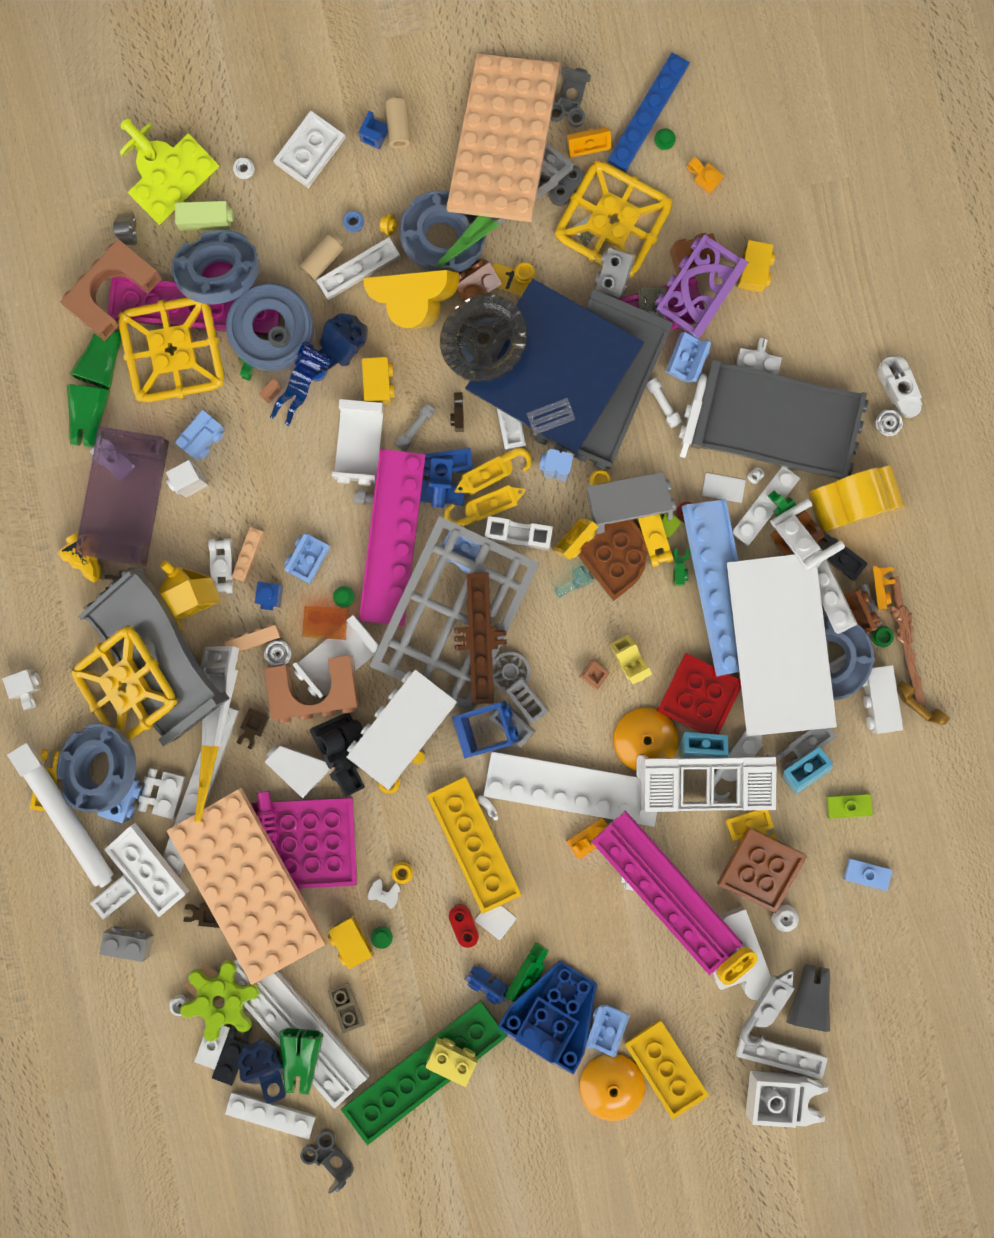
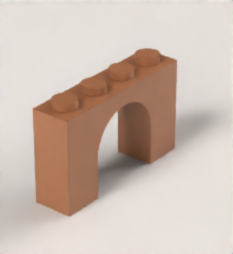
M119 239L107 247L104 255L93 262L91 269L79 277L77 284L67 291L60 301L68 312L104 342L119 325L97 305L96 294L100 285L109 278L124 277L132 281L146 294H149L162 279L152 266Z
M353 655L328 658L331 689L328 696L322 702L315 705L307 704L297 697L293 688L290 665L264 668L271 720L278 719L279 723L292 722L291 717L299 716L300 720L313 718L312 714L321 713V717L334 715L335 710L341 709L342 714L355 712V707H360L361 705Z

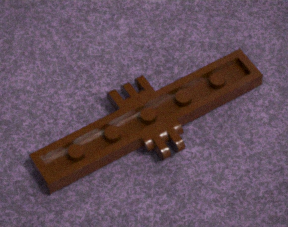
M489 572L467 573L469 627L454 628V633H463V636L454 637L455 642L463 641V645H455V650H470L472 704L494 703L492 649H498V645L507 644V639H498V636H506L507 633L505 630L498 631L497 626H491Z

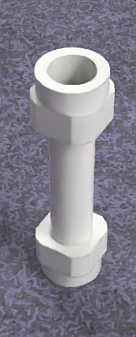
M657 378L649 381L646 385L647 390L650 394H654L667 416V424L671 429L681 424V417L678 412L674 413L661 391L662 385Z

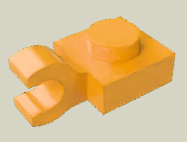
M694 156L686 167L697 176L694 182L709 195L724 178V175L710 163L703 167L702 163Z

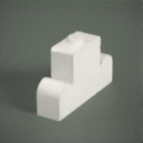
M743 906L724 912L720 915V918L743 942L741 948L750 947L757 954V962L754 967L730 985H724L719 980L716 974L717 969L712 973V976L719 989L723 990L741 983L744 993L750 999L758 1000L772 978L747 911Z

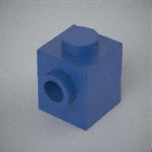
M258 582L255 603L261 605L260 609L273 610L274 607L280 608L283 586Z

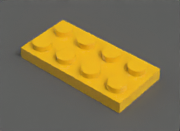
M661 1019L624 1042L627 1050L672 1120L709 1096Z

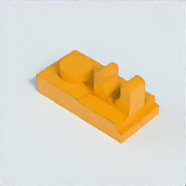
M600 126V129L593 130L590 128L589 131L567 135L570 158L611 149L610 129Z
M873 566L878 610L888 609L887 604L892 603L890 591H886L885 585L895 584L896 580H888L884 578V575L888 572H893L894 568H878V566Z
M601 817L566 841L578 859H581L596 848L591 840L608 825Z

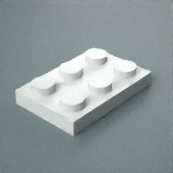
M310 111L273 162L309 189L346 139L345 134Z

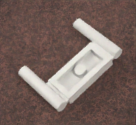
M808 498L770 520L772 526L776 528L806 570L811 569L845 548L844 543L840 540L821 552L819 545L796 517L797 514L812 506Z

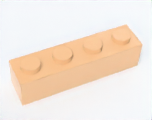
M252 527L249 528L232 578L247 583L265 534L263 531Z
M272 623L266 625L264 629H254L253 633L248 634V632L240 634L241 637H230L224 643L225 646L237 647L239 652L282 637L278 625Z

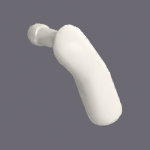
M479 795L477 797L478 803L486 809L488 816L497 820L498 816L496 815L495 807L487 798Z

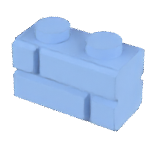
M202 409L174 442L198 461L200 458H206L210 453V446L214 442L218 443L223 438L225 428Z
M549 449L547 454L542 453L539 470H543V477L551 479L556 477V480L565 482L570 473L573 455L567 452L560 453V451Z

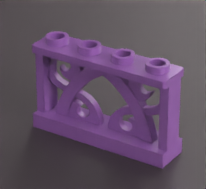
M706 234L702 238L697 237L690 247L693 249V252L689 257L685 255L678 266L681 268L677 276L672 275L666 284L669 289L665 294L661 293L654 303L657 305L655 309L657 313L697 339L701 337L749 263L709 238ZM705 248L713 250L715 255L714 264H709L710 256L708 254L706 260L700 259L701 250ZM720 255L735 264V266L732 268L718 264ZM694 260L697 267L687 270ZM710 272L709 285L716 295L714 298L699 296L691 301L688 287L689 278ZM715 273H718L716 278H722V283L720 285H716L714 283ZM679 281L681 292L674 291ZM675 297L678 299V303L674 305L675 307H679L684 303L685 308L681 312H671L668 308V302L671 298ZM699 301H704L706 308L701 310L699 305L696 308L694 305ZM688 312L696 326L689 325L679 317Z

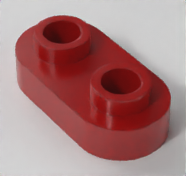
M463 904L453 906L449 912V921L457 941L462 947L471 948L476 945L479 939V933L471 912ZM457 913H462L464 918L462 920H457L455 915ZM466 933L471 934L472 939L465 940L464 935Z

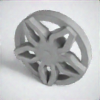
M505 652L494 659L493 672L496 662L499 668L502 669L498 670L495 674L493 673V683L500 690L505 691L509 688V681L513 680L515 683L516 678L519 680L521 678L518 676L519 672L527 675L522 677L526 683L529 681L530 666L521 654ZM514 655L515 657L509 663L504 656ZM519 657V663L516 666L513 662ZM499 659L506 662V665L504 667L501 666ZM522 661L526 665L527 672L523 669H518ZM499 673H502V678L495 679ZM506 679L505 684L507 688L500 686L497 682H501ZM522 685L516 691L522 689L524 686Z

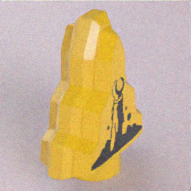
M77 532L67 537L66 542L68 545L57 552L62 560L69 562L73 568L80 569L83 575L93 583L102 580V568L98 561L101 555L98 547L100 539L97 532L85 536L82 532Z

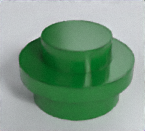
M667 128L657 131L654 138L655 145L660 150L671 149L676 141L674 132Z
M341 586L333 593L334 603L341 608H347L354 602L355 595L349 587Z
M879 626L877 630L872 632L871 639L877 647L884 648L891 645L894 635L890 628Z
M379 926L373 930L371 942L375 947L384 949L392 943L393 934L389 928Z

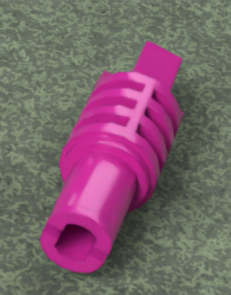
M270 791L257 792L258 812H256V815L275 847V841L278 840L276 815L274 810L271 809Z

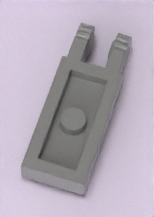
M830 728L806 730L787 744L788 746L778 752L775 757L777 760H780L791 751L796 757L785 763L783 768L786 770L818 747L823 748L835 739L836 735Z

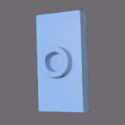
M848 858L843 879L888 891L893 870Z

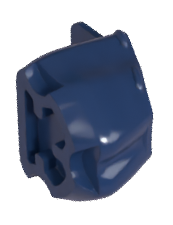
M340 313L334 318L328 319L319 341L322 349L311 356V361L323 372L328 371L338 363L341 366H348L353 356L358 353L367 341V326L361 323L357 316L352 314ZM321 355L326 356L330 363L323 365L318 361V357Z
M262 1038L258 1039L255 1043L245 1044L237 1062L240 1080L248 1084H260L264 1100L267 1104L285 1098L286 1093L281 1077L283 1075V1063L280 1060L278 1050L270 1042ZM273 1083H276L280 1088L278 1095L275 1097L269 1096L267 1091L268 1087Z

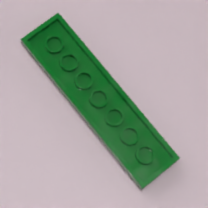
M479 1000L345 1104L341 1111L368 1146L451 1081L425 1068L438 1038L442 1040L443 1038H448L455 1043L456 1047L472 1050L479 1059L507 1038V1035L498 1028L499 1023L484 1003Z

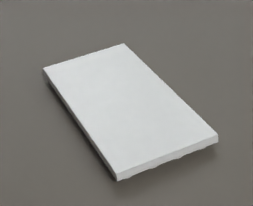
M795 554L727 562L747 736L837 727L817 565L806 570Z

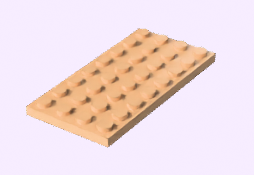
M477 54L449 192L447 212L532 222L559 78L560 63Z
M242 788L205 808L200 823L194 821V814L167 830L251 985L328 943Z

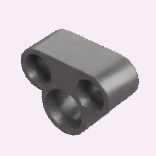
M133 213L118 214L113 222L115 236L125 245H136L135 215Z

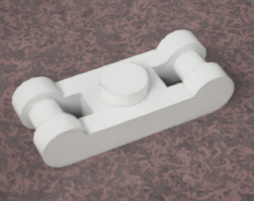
M224 538V540L220 541L209 539L210 575L218 594L219 592L234 593L232 539ZM218 549H224L225 555H218ZM219 577H226V582L219 583Z

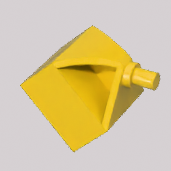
M166 560L161 562L160 567L166 572L167 578L158 592L166 602L175 620L188 618L221 602L212 577L186 568L172 566Z

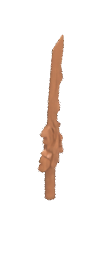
M899 576L890 577L891 580H896L895 584H891L895 607H889L891 615L899 625L896 639L903 644L911 684L916 691L914 693L915 700L926 708L921 690V678L917 674L915 665V653H913L911 647L914 628L912 626V613L908 614L907 607L903 605Z

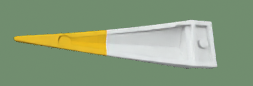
M234 646L205 647L200 668L207 678L221 693L226 692L230 699L202 720L201 765L194 819L196 823L201 822L238 673L235 670V666L238 660L239 648Z

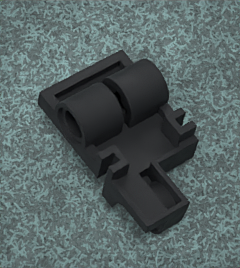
M350 713L339 715L309 730L328 768L335 767V770L329 775L332 781L338 783L345 797L365 788L356 770L359 767L347 758L349 746L354 740L359 742L363 736L361 734L363 726L358 720H353Z

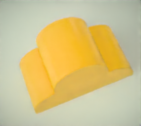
M441 270L363 278L367 294L373 300L386 304L387 313L396 325L403 328L426 329L437 321L441 310L440 301L449 299L456 292L459 285V273Z
M891 465L859 472L808 492L819 526L824 532L905 507Z

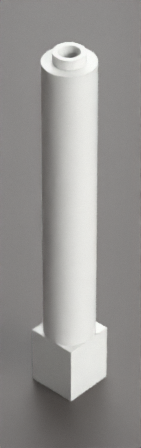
M31 741L7 754L19 775L25 778L93 885H99L102 888L112 881L111 876L114 873L68 802L62 796L61 791L44 767V761Z

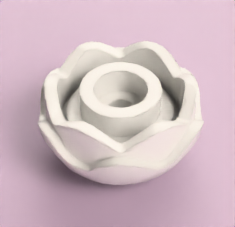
M883 410L877 416L875 425L882 435L894 436L902 428L903 421L897 411Z
M282 640L271 641L264 651V657L273 667L283 666L291 658V649Z
M788 904L780 905L777 912H773L771 921L777 930L790 932L797 927L799 915L793 906Z

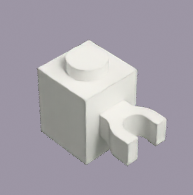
M26 669L2 678L9 699L21 698L23 710L37 707L32 693L41 690V678L35 670Z

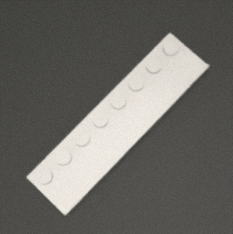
M491 751L484 797L613 820L626 810L637 824L655 827L657 812H645L641 807V779L638 777Z
M238 959L234 961L237 966L234 976L235 981L239 985H247L250 981ZM278 970L255 983L260 988V994L256 999L247 1001L244 1006L280 1047L279 1032L282 1029L319 1030L323 1033V1041L312 1084L335 1109L362 1082L367 1080L370 1073Z

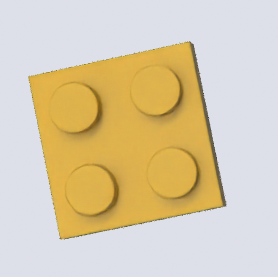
M579 518L552 550L557 555L569 560L575 558L581 552L582 545L586 541L589 542L596 535L595 531L598 526L591 520Z

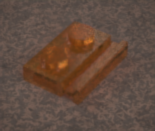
M305 606L302 637L346 640L348 624L346 620L348 619L349 609Z

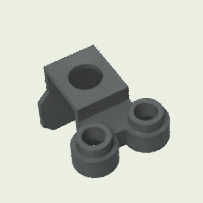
M565 67L561 71V74L565 76L562 94L559 102H554L552 112L559 111L560 115L557 117L552 115L551 121L559 122L564 116H567L569 124L577 128L582 126L585 121V113L580 109L586 82H590L591 75L582 68L574 70ZM570 88L577 89L579 92L577 99H568L566 96L567 90ZM578 116L580 121L574 122L572 118Z
M324 1129L317 1137L318 1146L314 1144L305 1145L301 1151L300 1158L307 1165L316 1163L320 1166L323 1164L335 1180L329 1188L328 1193L330 1194L334 1191L339 1192L346 1185V1180L351 1177L354 1167L336 1145L334 1146L335 1133L330 1129ZM327 1134L331 1139L326 1141L323 1136ZM307 1150H313L314 1155H308ZM334 1156L342 1159V1166L338 1169H334L330 1165V1159Z

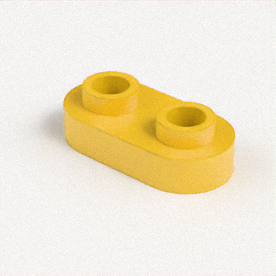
M750 947L740 948L719 966L716 973L717 977L724 985L735 983L754 967L758 959L757 954Z

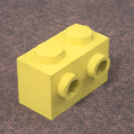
M438 1038L425 1068L466 1088L477 1065L478 1057L475 1056V1052L468 1048L461 1049L456 1047L455 1043L448 1038H443V1040Z

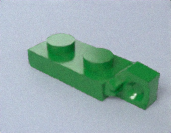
M535 942L530 949V953L520 966L516 977L510 984L505 997L516 1001L537 982L545 967L543 965L544 959L549 952L546 947Z

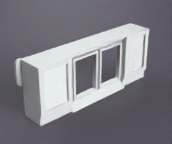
M766 753V757L648 758L646 755H638L636 775L641 779V807L645 812L776 810V757L770 753ZM683 769H706V801L683 802ZM714 769H737L736 801H714Z

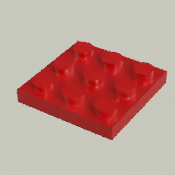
M685 653L657 711L700 733L719 735L741 690V681L730 674L716 676L714 666Z

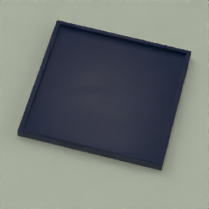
M532 278L465 389L577 455L644 345V342Z

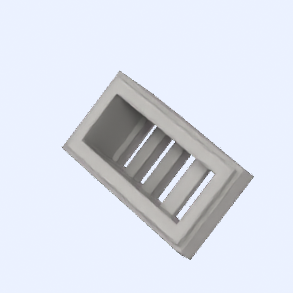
M522 677L505 690L531 724H534L549 712ZM523 685L525 689L514 696L513 692ZM528 692L530 696L520 703L518 699ZM534 699L536 702L526 710L524 706ZM537 706H540L541 710L531 717L529 713Z

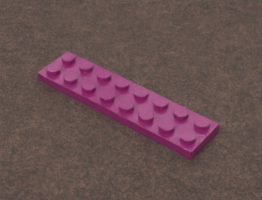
M112 277L107 314L115 321H118L119 313L129 308L155 304L159 300L170 301L186 298V296L180 292L176 282L160 281L149 294H146L129 279ZM235 299L221 304H209L216 331H226L227 315ZM196 305L168 310L170 325H184ZM271 309L258 313L253 321L254 333L268 335L273 327L279 326L280 313ZM203 311L200 312L191 328L206 330ZM160 312L131 317L138 323L163 325Z

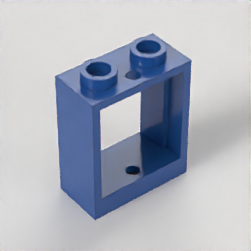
M506 701L452 717L464 759L518 743V729L516 726H513L511 719L513 716L510 705H507ZM498 709L507 740L477 748L468 717Z

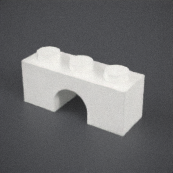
M488 516L485 538L494 542L548 551L553 527L534 523L521 524L512 522L510 519Z

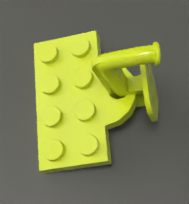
M130 118L125 119L121 123V129L126 130L132 139L121 149L120 155L125 157L136 149L138 151L136 158L137 169L142 176V179L128 191V194L160 226L175 211V203L185 202L220 166L189 133L172 147L166 142L158 140L149 141L146 138L153 129L151 123H148L140 131Z

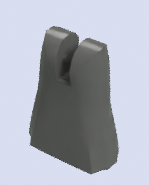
M805 964L786 1023L798 1027L830 1032V969L820 967L816 983H814L815 966Z

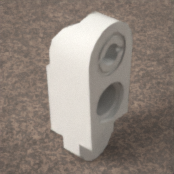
M899 356L886 358L877 368L878 378L892 405L895 404L899 414L905 418H913L921 411L922 402L920 399L922 396L912 371L904 358ZM898 384L905 387V393L898 390Z

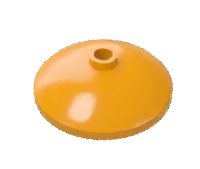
M638 708L625 714L618 722L613 736L614 749L619 759L627 767L636 771L638 755H646L648 758H673L678 747V733L672 720L658 712L657 709ZM647 736L651 738V743L648 745L644 744L643 741Z
M618 1053L616 1057L602 1054L592 1059L584 1068L580 1077L579 1090L585 1107L593 1115L603 1120L617 1121L629 1117L639 1108L645 1094V1081L641 1070L630 1058ZM612 1088L617 1089V1093L614 1095L609 1093Z

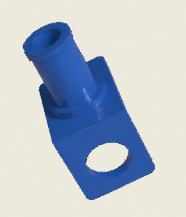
M431 459L429 486L433 487L432 507L445 508L446 489L451 488L452 459ZM443 463L447 466L448 471L445 475H438L435 472L437 464Z

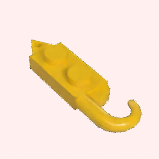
M514 448L462 475V479L454 492L470 493L473 495L502 480L512 473L511 459L519 455L526 458V466L522 469L525 472L532 465L531 454L524 448Z
M506 485L470 500L465 506L466 517L459 520H453L450 517V511L455 507L454 504H451L446 508L444 518L465 527L516 506L526 489Z

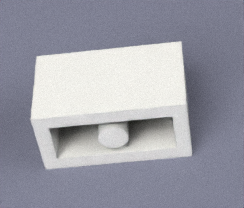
M190 460L166 472L169 478L166 480L169 488L186 498L209 486L199 467Z

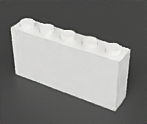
M414 670L413 673L409 671L402 679L403 686L399 690L396 688L388 697L390 700L386 707L381 706L374 715L377 719L372 725L368 723L361 731L363 736L359 742L354 740L347 749L349 752L347 758L388 790L457 703L417 670Z

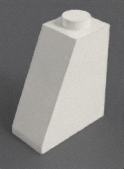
M281 745L278 748L274 746L266 754L269 758L265 763L302 798L332 769L328 768L324 759L285 745Z

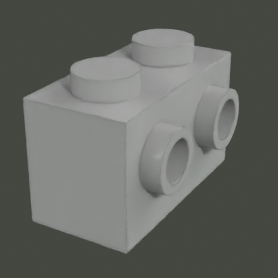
M614 247L608 248V251L605 250L601 259V263L604 264L602 271L598 272L595 278L596 290L622 298L636 254Z
M113 926L103 932L99 954L143 962L150 957L154 935L146 934L145 931L141 930L127 931L123 927Z

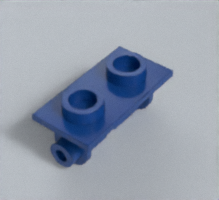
M474 965L470 970V973L473 975H468L464 978L468 982L467 985L474 991L478 992L480 990L486 994L485 998L493 1004L505 1002L502 996L505 997L508 985L494 977L490 984L488 980L492 974L481 966L477 967Z

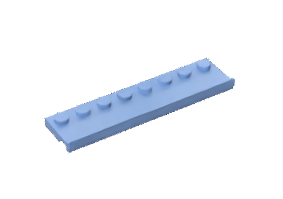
M726 499L687 504L682 506L716 676L739 672L727 562L739 560Z

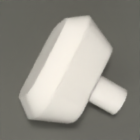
M755 467L747 477L751 483L757 484L764 477L765 473L760 467Z

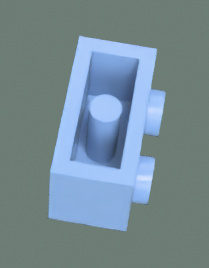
M134 778L131 789L124 799L112 809L98 812V816L120 823H125L132 819L136 809L133 806L135 799H138L142 792V786H140L142 780Z

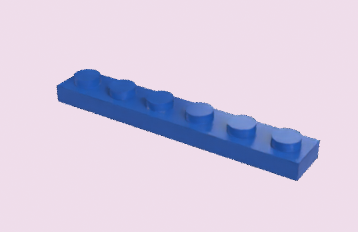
M673 52L670 54L608 158L609 164L626 173L688 69L690 62Z

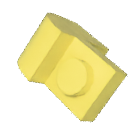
M629 634L609 644L623 673L632 684L643 681L646 677L652 675L650 668L642 659L636 644Z

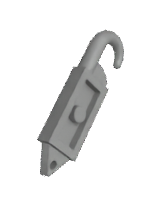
M792 969L778 976L774 975L751 1010V1015L741 1030V1038L748 1046H758L765 1040L764 1036L757 1040H751L749 1038L751 1030L754 1026L768 1027L772 1025L794 991Z

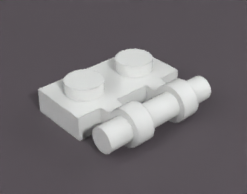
M149 768L148 774L145 775L143 780L145 783L143 792L138 798V802H140L138 810L146 812L148 804L154 805L152 814L175 819L186 776L164 771L160 779L156 778L158 770ZM153 785L159 786L156 798L151 797Z

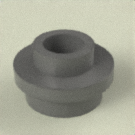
M283 326L273 327L268 333L270 344L276 348L285 347L290 341L289 331ZM278 334L283 335V339L280 341L276 340Z

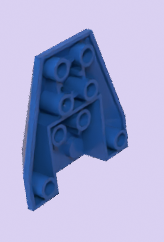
M558 961L508 1007L498 1028L512 1040L542 1059L574 1075L585 1054L597 983L562 961Z

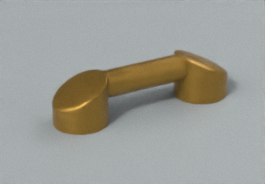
M904 681L899 683L897 691L902 701L926 719V721L945 725L950 720L939 709L935 708L932 713L912 698L916 692L913 687Z

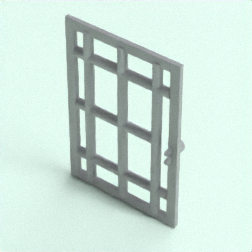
M439 516L370 663V668L377 669L402 681L407 673L397 669L405 653L427 663L422 675L428 680L434 667L456 676L457 679L450 692L442 688L440 689L457 702V706L470 711L473 706L471 689L466 699L458 696L464 682L471 683V674L469 673L470 651L461 669L439 660L456 620L469 625L468 616L461 613L467 599V578L453 608L430 599L448 559L471 569L469 573L489 572V578L501 583L490 606L491 624L508 588L517 590L502 623L494 625L498 627V631L505 630L507 633L538 568L539 562ZM443 528L451 531L444 547L436 544ZM459 535L482 545L475 561L452 551ZM489 550L512 559L505 575L483 566ZM435 552L440 555L423 593L419 594L414 590L431 553ZM522 564L527 566L521 582H518L513 578L519 565ZM410 599L418 602L399 642L392 637ZM426 606L449 616L431 655L408 646ZM498 636V639L505 638V636ZM498 645V649H492L493 661L501 645ZM388 646L396 649L389 665L381 662Z

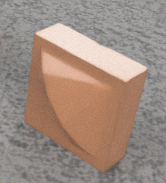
M273 378L265 384L259 395L267 403H270L282 390V387Z
M591 660L579 677L593 689L598 690L610 672L595 660Z

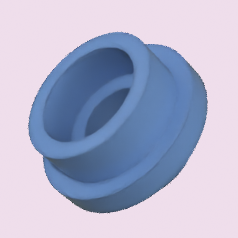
M357 211L346 213L343 217L344 228L351 233L360 231L364 226L363 216ZM351 220H357L356 225H351L350 222Z

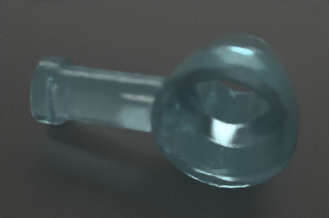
M584 566L573 569L571 572L572 581L560 588L554 589L559 599L575 589H581L591 584L595 580L591 572Z

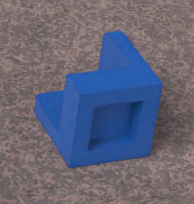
M368 111L358 132L360 141L380 150L388 133L387 124L376 120L371 111Z

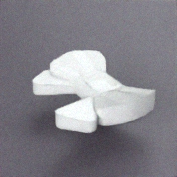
M379 879L373 883L369 890L368 899H377L386 903L392 909L398 901V893L401 890L399 885L395 883L389 892L383 891L382 880Z

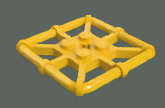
M599 160L594 161V164L587 170L576 192L572 193L571 201L561 217L554 235L563 245L588 257V260L592 263L595 261L604 265L601 263L602 255L599 254L604 242L607 241L620 250L626 251L625 242L631 233L645 241L635 258L630 277H633L640 269L652 245L656 244L657 236L670 214L673 202L664 193L641 182L639 177L635 175L632 177L608 163L600 162ZM602 171L629 185L622 199L608 192ZM595 173L602 192V197L597 206L582 198ZM634 188L660 202L638 208L627 201ZM577 206L592 213L586 224L565 229ZM662 210L650 233L635 227L640 216ZM616 215L619 222L610 224L608 217ZM588 231L600 239L595 248L591 250L569 237Z
M186 297L170 301L159 300L155 304L129 308L119 313V330L125 353L123 359L127 363L132 390L137 401L140 403L142 401L154 402L175 397L182 399L186 395L212 391L224 385V371L218 346L220 341L216 337L209 304L199 303ZM196 305L184 325L171 327L168 310ZM203 311L208 339L193 342L190 328L200 312ZM160 312L164 328L150 331L131 317ZM127 323L146 335L149 351L133 353ZM170 344L177 347L173 356L167 352ZM210 346L216 376L197 364L195 348ZM151 357L154 371L141 389L135 360ZM194 368L212 382L183 387L180 371ZM173 372L176 389L148 394L160 374Z
M127 625L119 629L103 643H98L92 652L71 669V676H73L76 685L89 704L90 712L95 714L100 724L112 726L102 710L104 706L111 702L117 711L116 728L125 733L127 712L133 708L140 721L138 725L125 734L130 741L144 730L152 728L153 723L170 712L174 705H177L178 698L175 697L173 689L160 670L159 662L152 657L133 626ZM124 637L123 659L116 663L108 649ZM134 645L146 663L140 670L133 661ZM99 656L102 657L109 669L103 675L84 670ZM151 671L164 693L151 690L143 676ZM83 678L99 682L107 696L97 702ZM122 683L127 684L126 691L124 690ZM147 697L164 702V705L150 716L141 703Z

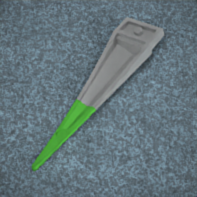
M546 143L536 200L556 187L558 182L573 170L574 164L548 143ZM478 216L438 261V267L443 266L508 219Z

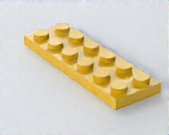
M462 777L427 794L426 796L481 913L484 914L522 896L467 777Z

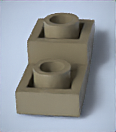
M349 983L328 990L333 1010L337 1013L343 1033L365 1026Z

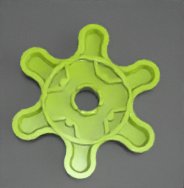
M226 960L221 964L220 972L216 977H207L200 969H194L188 977L189 982L197 990V996L194 1000L183 1003L180 1007V1013L184 1018L201 1016L206 1023L203 1035L209 1042L216 1041L219 1038L220 1030L225 1024H232L239 1032L243 1033L250 1030L252 1026V1021L245 1015L243 1006L247 1001L254 1000L259 996L260 988L255 983L253 985L251 983L244 986L239 985L234 978L237 966L232 960ZM216 996H222L225 999L223 1007L215 1006L214 998Z

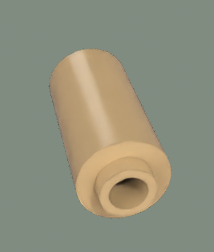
M392 96L385 102L389 146L392 148H404L410 145L406 100L402 99V97Z
M327 234L301 263L299 268L310 279L316 281L343 251L341 247L342 241L334 234L332 236Z

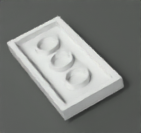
M136 823L127 828L104 849L158 917L190 892Z

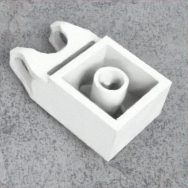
M750 1071L745 1114L752 1125L796 1128V1126H808L824 1122L825 1116H823L822 1112L808 1107V1102L813 1096L828 1092V1085L825 1082L813 1080L802 1074Z

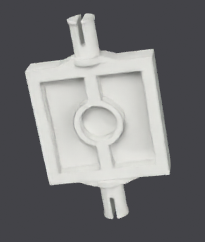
M759 338L757 350L739 349L735 366L778 375L782 358L765 352L768 340Z

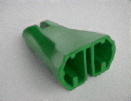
M115 330L105 342L94 333L69 374L79 381L88 384L93 383L97 387L110 390L115 362L121 343L120 331Z
M67 384L70 445L80 446L83 438L85 447L95 446L110 390Z
M286 1028L279 1032L285 1093H294L297 1082L296 1077H300L299 1093L309 1095L324 1036L319 1030Z

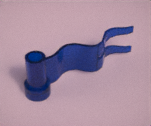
M306 341L302 343L297 357L301 358V360L292 371L285 392L277 399L270 418L274 419L281 406L296 395L288 409L285 422L287 426L290 425L296 409L305 401L313 378L318 374L321 367L326 369L331 362L330 356L314 349V346Z

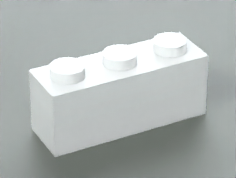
M893 665L873 667L868 680L862 686L865 690L863 703L865 708L868 709L869 715L866 718L867 727L874 734L903 730Z

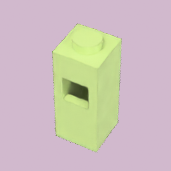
M226 201L175 203V224L180 231L231 229V222H234L233 209H230Z

